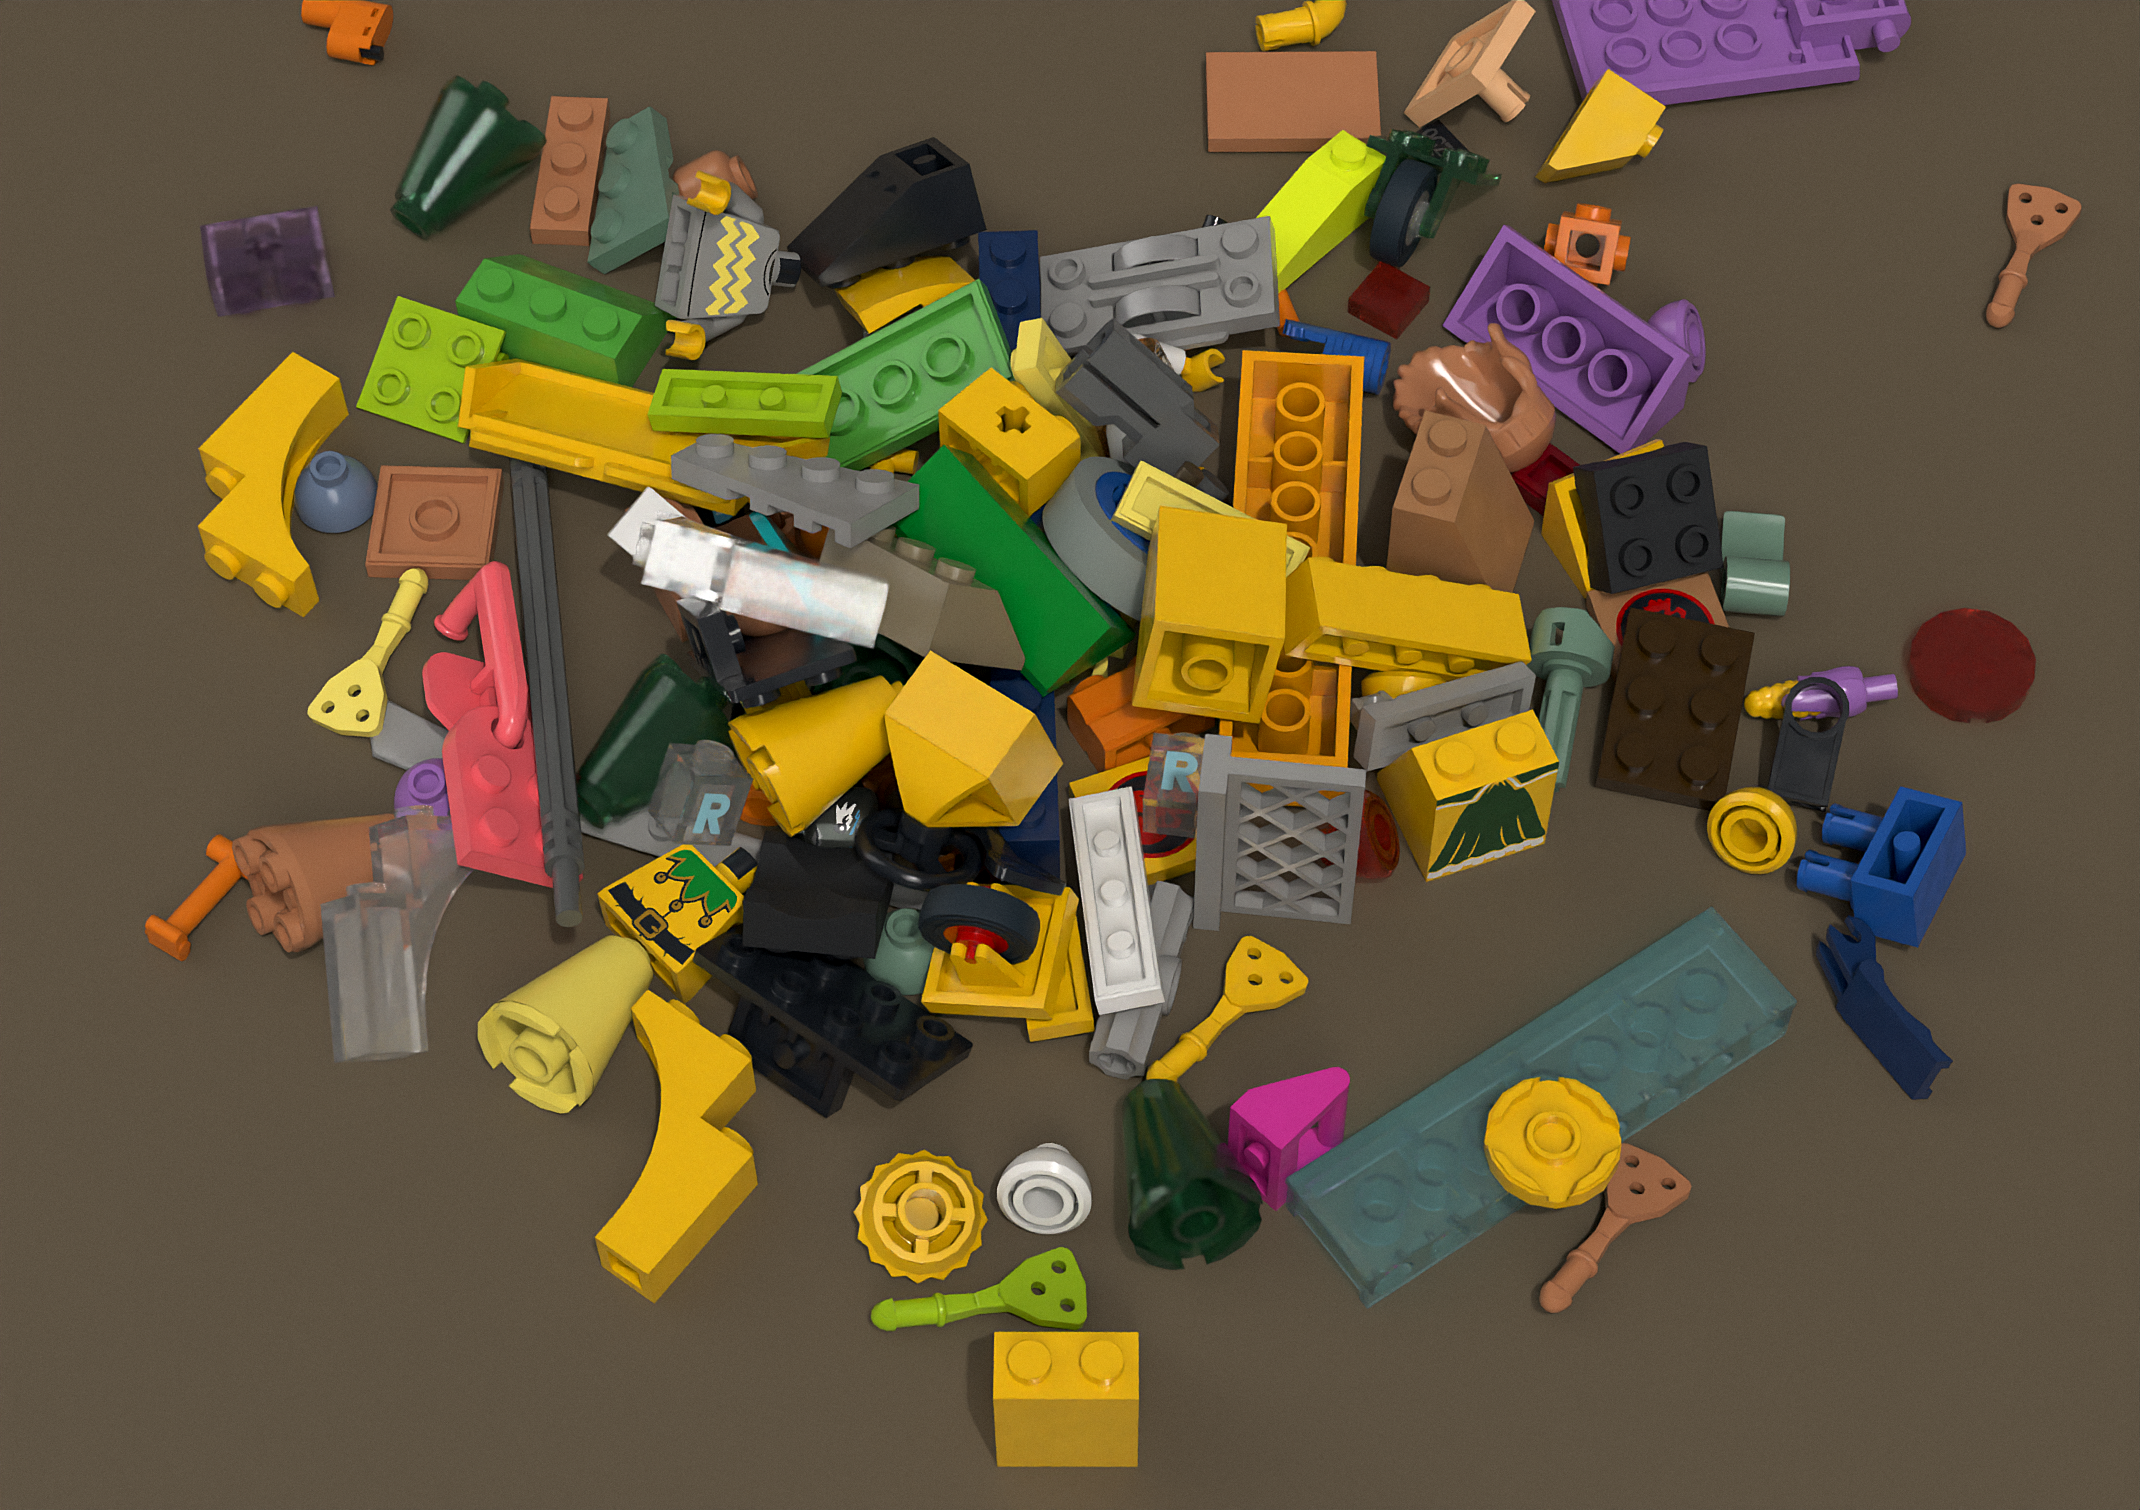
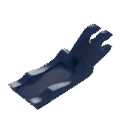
M1847 915L1844 921L1851 934L1857 938V942L1850 935L1839 932L1829 924L1826 930V940L1830 948L1819 941L1816 948V957L1837 997L1836 1009L1912 1100L1928 1099L1933 1092L1929 1087L1941 1069L1949 1068L1953 1060L1933 1042L1930 1029L1907 1012L1890 991L1884 980V970L1876 962L1875 935L1871 928L1862 920Z

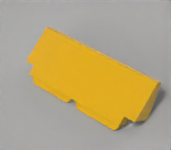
M518 358L465 366L458 427L471 430L469 447L643 492L646 487H650L663 498H669L734 516L747 502L750 503V497L747 496L724 500L672 479L671 455L696 443L698 437L714 433L653 431L647 415L654 396L652 392ZM724 434L731 436L735 444L753 448L765 445L784 448L787 451V455L803 459L826 457L830 437L827 439Z

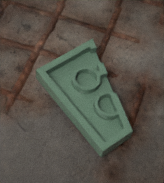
M651 106L628 119L624 118L618 121L610 129L606 138L607 151L603 174L598 184L600 192L595 220L591 226L592 239L587 262L604 275L665 242L673 195H680L678 184L669 178L668 169L674 159L667 119Z

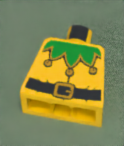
M682 844L597 893L605 925L616 936L630 938L638 942L649 955L653 974L683 1004H686L712 977L710 973L693 962L696 949L743 923L744 896L742 894L751 887L758 863L748 851L739 847L717 865L713 866L693 845Z

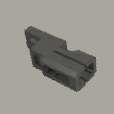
M1114 318L1108 321L1087 343V347L1093 353L1089 355L1081 349L1056 378V393L1094 426L1114 424L1126 434L1122 439L1123 458L1134 468H1136L1140 461H1143L1173 476L1185 461L1199 467L1220 445L1217 425L1194 406L1192 386ZM1202 469L1204 478L1196 489L1230 506L1227 499L1230 493L1226 486L1210 471Z

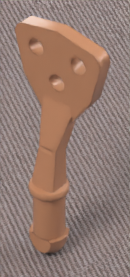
M2017 183L2009 188L2006 223L2016 248L2006 269L2000 272L1998 276L1999 284L1992 302L1987 305L1986 319L1991 326L2002 328L2012 322L2015 317L2014 309L2021 291L2028 284V278L2026 277L2028 263L2037 252L2065 236L2080 216L2081 204L2079 201L2047 187ZM2026 199L2029 203H2023L2020 200ZM2061 209L2064 210L2066 213L2061 214L2058 213L2056 210ZM2033 221H2038V222H2040L2041 224H2040V225H2034L2032 222H2033Z
M1621 1143L1617 1171L1604 1189L1606 1210L1596 1230L1577 1249L1569 1252L1566 1263L1551 1281L1549 1280L1544 1283L1539 1296L1541 1306L1550 1313L1566 1310L1572 1304L1573 1296L1587 1279L1593 1278L1597 1274L1598 1263L1609 1245L1630 1224L1662 1217L1687 1200L1692 1187L1690 1181L1664 1159L1628 1143ZM1626 1163H1632L1636 1167H1629ZM1662 1185H1668L1672 1189H1665ZM1630 1190H1637L1641 1194H1634Z

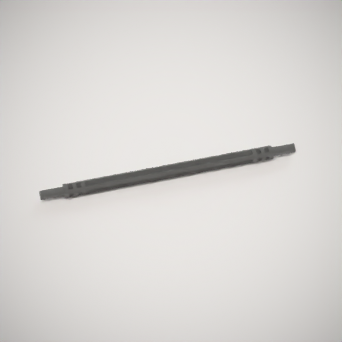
M509 457L544 867L546 874L552 878L556 922L563 927H573L581 923L583 919L579 875L583 872L585 865L547 467Z

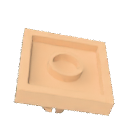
M1511 0L1454 35L1407 106L1404 114L1420 128L1473 96L1479 95L1500 116L1503 122L1506 123L1515 118L1525 107L1524 103L1530 99V94L1523 91L1500 67L1536 11L1525 0Z

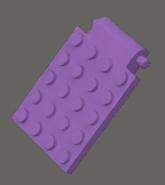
M1552 0L1582 101L1594 82L1607 69H1610L1663 105L1856 81L1860 77V64L1855 50L1878 47L1882 52L1893 51L1900 45V38L1908 31L1911 25V17L1905 0Z

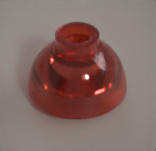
M1365 790L1356 876L1364 879L1389 878L1393 875L1400 857L1397 828L1385 802L1372 791ZM1328 823L1326 828L1319 830L1327 835L1339 829ZM1321 858L1322 862L1326 866L1329 867L1331 865H1334V863L1328 860L1327 858Z

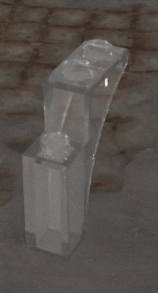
M657 510L654 524L641 522L632 558V565L643 567L642 584L717 602L719 610L869 648H874L890 587L886 578L752 542L702 525L683 516Z
M414 805L401 807L394 810V819L368 827L373 882L349 885L346 887V897L320 904L334 1063L385 1062L429 1052L426 1030L425 993L431 948L445 909L456 890L468 875L475 870L457 865L450 810L447 812V816H434L433 806Z

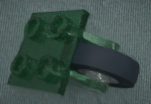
M1391 128L1388 136L1370 135L1366 146L1387 153L1380 175L1369 195L1364 211V216L1374 219L1369 245L1370 256L1382 263L1402 267L1413 254L1421 237L1434 239L1461 180L1474 185L1499 186L1502 174L1487 169L1490 161L1489 158L1460 148L1454 150L1445 147L1443 153L1434 151L1437 140L1404 129L1401 131ZM1436 170L1442 171V175H1441V177H1440V180H1439V182H1438V185H1437L1438 175H1437V171H1436Z

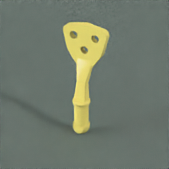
M412 568L402 574L399 579L400 586L388 612L381 618L382 624L374 645L361 659L332 677L308 707L307 714L314 723L337 734L346 736L374 737L382 731L388 701L382 674L391 654L405 634L411 630L410 622L422 595L427 592L429 582L424 570ZM361 690L358 696L352 697L355 691ZM334 706L332 712L326 713L329 707ZM364 715H369L366 721L360 722Z

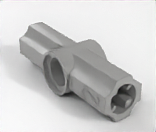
M1162 881L1148 885L1165 1002L1100 1015L1097 1020L1093 1040L1090 1043L1089 1063L1099 1067L1105 1075L1125 1080L1132 1076H1144L1162 1015H1169L1175 1000L1182 967L1180 955L1184 942L1187 940V932L1194 916V897L1187 895L1180 886Z

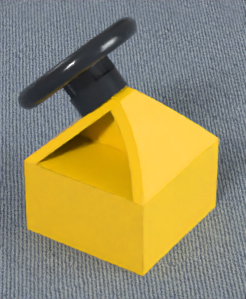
M930 650L884 713L888 741L903 808H887L871 813L859 823L854 837L856 850L870 869L895 884L929 892L931 889L942 885L973 882L982 868V854L973 837L961 827L1019 826L1064 764L1035 713ZM898 827L896 833L883 830ZM952 844L961 854L963 863L959 868L946 872L938 858L941 849ZM879 849L900 854L905 860L914 863L919 870L908 868L891 860Z

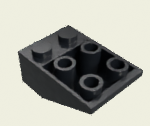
M935 137L882 154L787 246L788 252H796L799 255L801 269L820 287L827 286L828 288L836 289L858 282L861 279L862 273L879 267L897 269L907 266L916 260L915 255L934 248L938 250H951L964 246L971 240V235L987 230L970 164Z

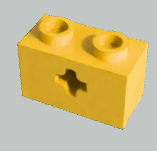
M992 367L938 410L940 448L943 445H947L972 454L1029 517L1053 497L1081 461L1080 435L1071 422L1063 416L1052 415L1034 401L1022 384L1016 381H1008Z

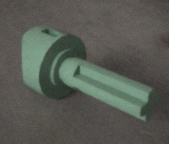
M1556 607L1542 610L1534 622L1529 638L1532 661L1526 666L1537 677L1546 680L1539 723L1559 760L1554 793L1559 792V788H1566L1583 688L1597 686L1608 680L1615 650L1613 643L1589 613L1578 608ZM1556 628L1563 631L1562 642L1558 644L1555 643Z

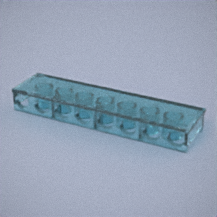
M1711 906L1287 1177L1285 1180L1288 1186L1286 1208L1293 1217L1299 1215L1358 1288L1360 1291L1359 1299L1368 1309L1528 1204L1502 1187L1490 1172L1483 1149L1489 1112L1503 1092L1525 1079L1541 1077L1540 1081H1558V1077L1576 1079L1599 1092L1616 1112L1620 1125L1619 1133L1623 1142L1786 1034L1793 1008L1797 1005V1000Z

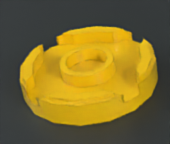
M1541 1077L1525 1079L1503 1092L1489 1112L1483 1145L1489 1170L1507 1192L1530 1205L1559 1209L1583 1204L1604 1191L1617 1171L1622 1140L1616 1112L1599 1092L1576 1079L1558 1077V1081H1540Z

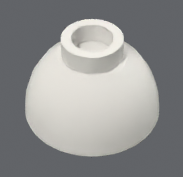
M1045 1143L1020 1154L1007 1166L997 1187V1201L1004 1215L1018 1227L1037 1234L1055 1235L1071 1231L1084 1222L1091 1209L1092 1189L1085 1169L1070 1155L1066 1148L1054 1143Z

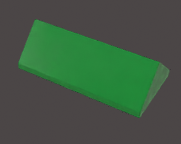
M943 445L907 481L919 484V509L892 524L896 528L895 534L898 537L914 539L933 546L936 549L933 558L937 560L939 558L952 559L975 568L974 579L998 591L1025 656L1022 671H1019L1043 697L1133 640L1136 635L1133 629L1110 604L1092 592L1070 571L1058 556L1043 531L972 454Z

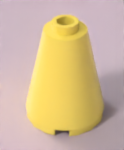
M614 935L605 936L499 1000L488 1009L478 1022V1041L486 1060L493 1069L502 1062L516 1077L509 1087L519 1096L539 1108L561 1114L570 1112L575 1105L579 1104L580 1107L591 1097L633 1018L631 1007L648 990L653 980V970L648 953L633 939Z

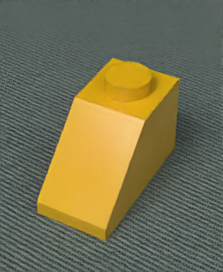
M1607 69L1594 82L1535 177L1543 183L1622 168L1636 154L1645 158L1664 130L1656 123L1666 106L1610 69Z

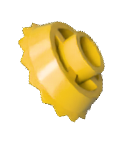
M925 1149L913 1155L898 1153L890 1163L876 1166L872 1179L860 1187L861 1201L854 1211L860 1224L857 1239L868 1247L871 1262L884 1265L891 1277L907 1276L917 1284L930 1277L944 1280L953 1269L966 1267L970 1254L982 1246L981 1231L988 1221L982 1208L984 1194L974 1185L971 1172L958 1167L950 1156H935Z

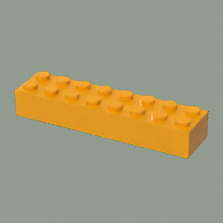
M1243 350L1233 508L1256 520L1287 524V535L1310 547L1305 560L1308 557H1329L1335 562L1356 566L1364 356ZM1283 644L1260 723L1220 718L1219 735L1232 736V757L1348 768L1352 666L1286 656ZM1247 783L1261 793L1274 788L1271 785ZM1326 790L1318 791L1329 800L1345 793ZM1296 801L1291 802V803H1289V804H1287V805H1284V806L1303 807L1302 805H1300V804L1297 803Z

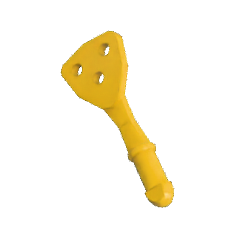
M1253 936L1241 938L1226 964L1223 996L1208 1018L1194 1029L1183 1033L1179 1038V1042L1160 1060L1157 1059L1151 1063L1146 1075L1147 1084L1156 1091H1165L1175 1086L1177 1079L1193 1064L1205 1059L1207 1050L1224 1029L1245 1013L1276 1009L1303 995L1308 985L1307 976L1283 952ZM1249 955H1254L1258 959H1251ZM1281 979H1286V980H1288L1290 983H1289V984L1283 983V982L1280 981V980H1281ZM1249 981H1255L1259 985H1252Z

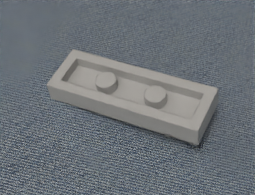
M1520 661L1399 695L1396 698H1392L1383 690L1364 697L1353 698L1350 707V721L1358 731L1353 757L1368 772L1388 766L1413 747L1529 711L1536 675Z

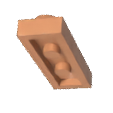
M551 96L530 223L532 244L590 246L592 237L591 226L595 218L599 192L598 184L601 178L610 119L608 98Z

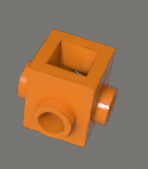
M1577 203L1575 213L1563 212L1560 225L1549 223L1544 251L1597 288L1598 283L1610 285L1613 270L1625 272L1631 237L1620 235L1622 221L1610 219L1611 208ZM1584 234L1595 236L1599 241V250L1590 256L1581 254L1577 249V240L1580 236Z

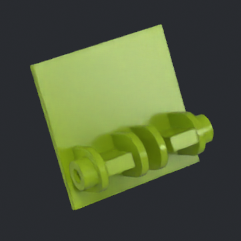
M397 296L356 408L465 444L470 430L458 427L465 366L509 360L507 354L501 353V345L506 332Z

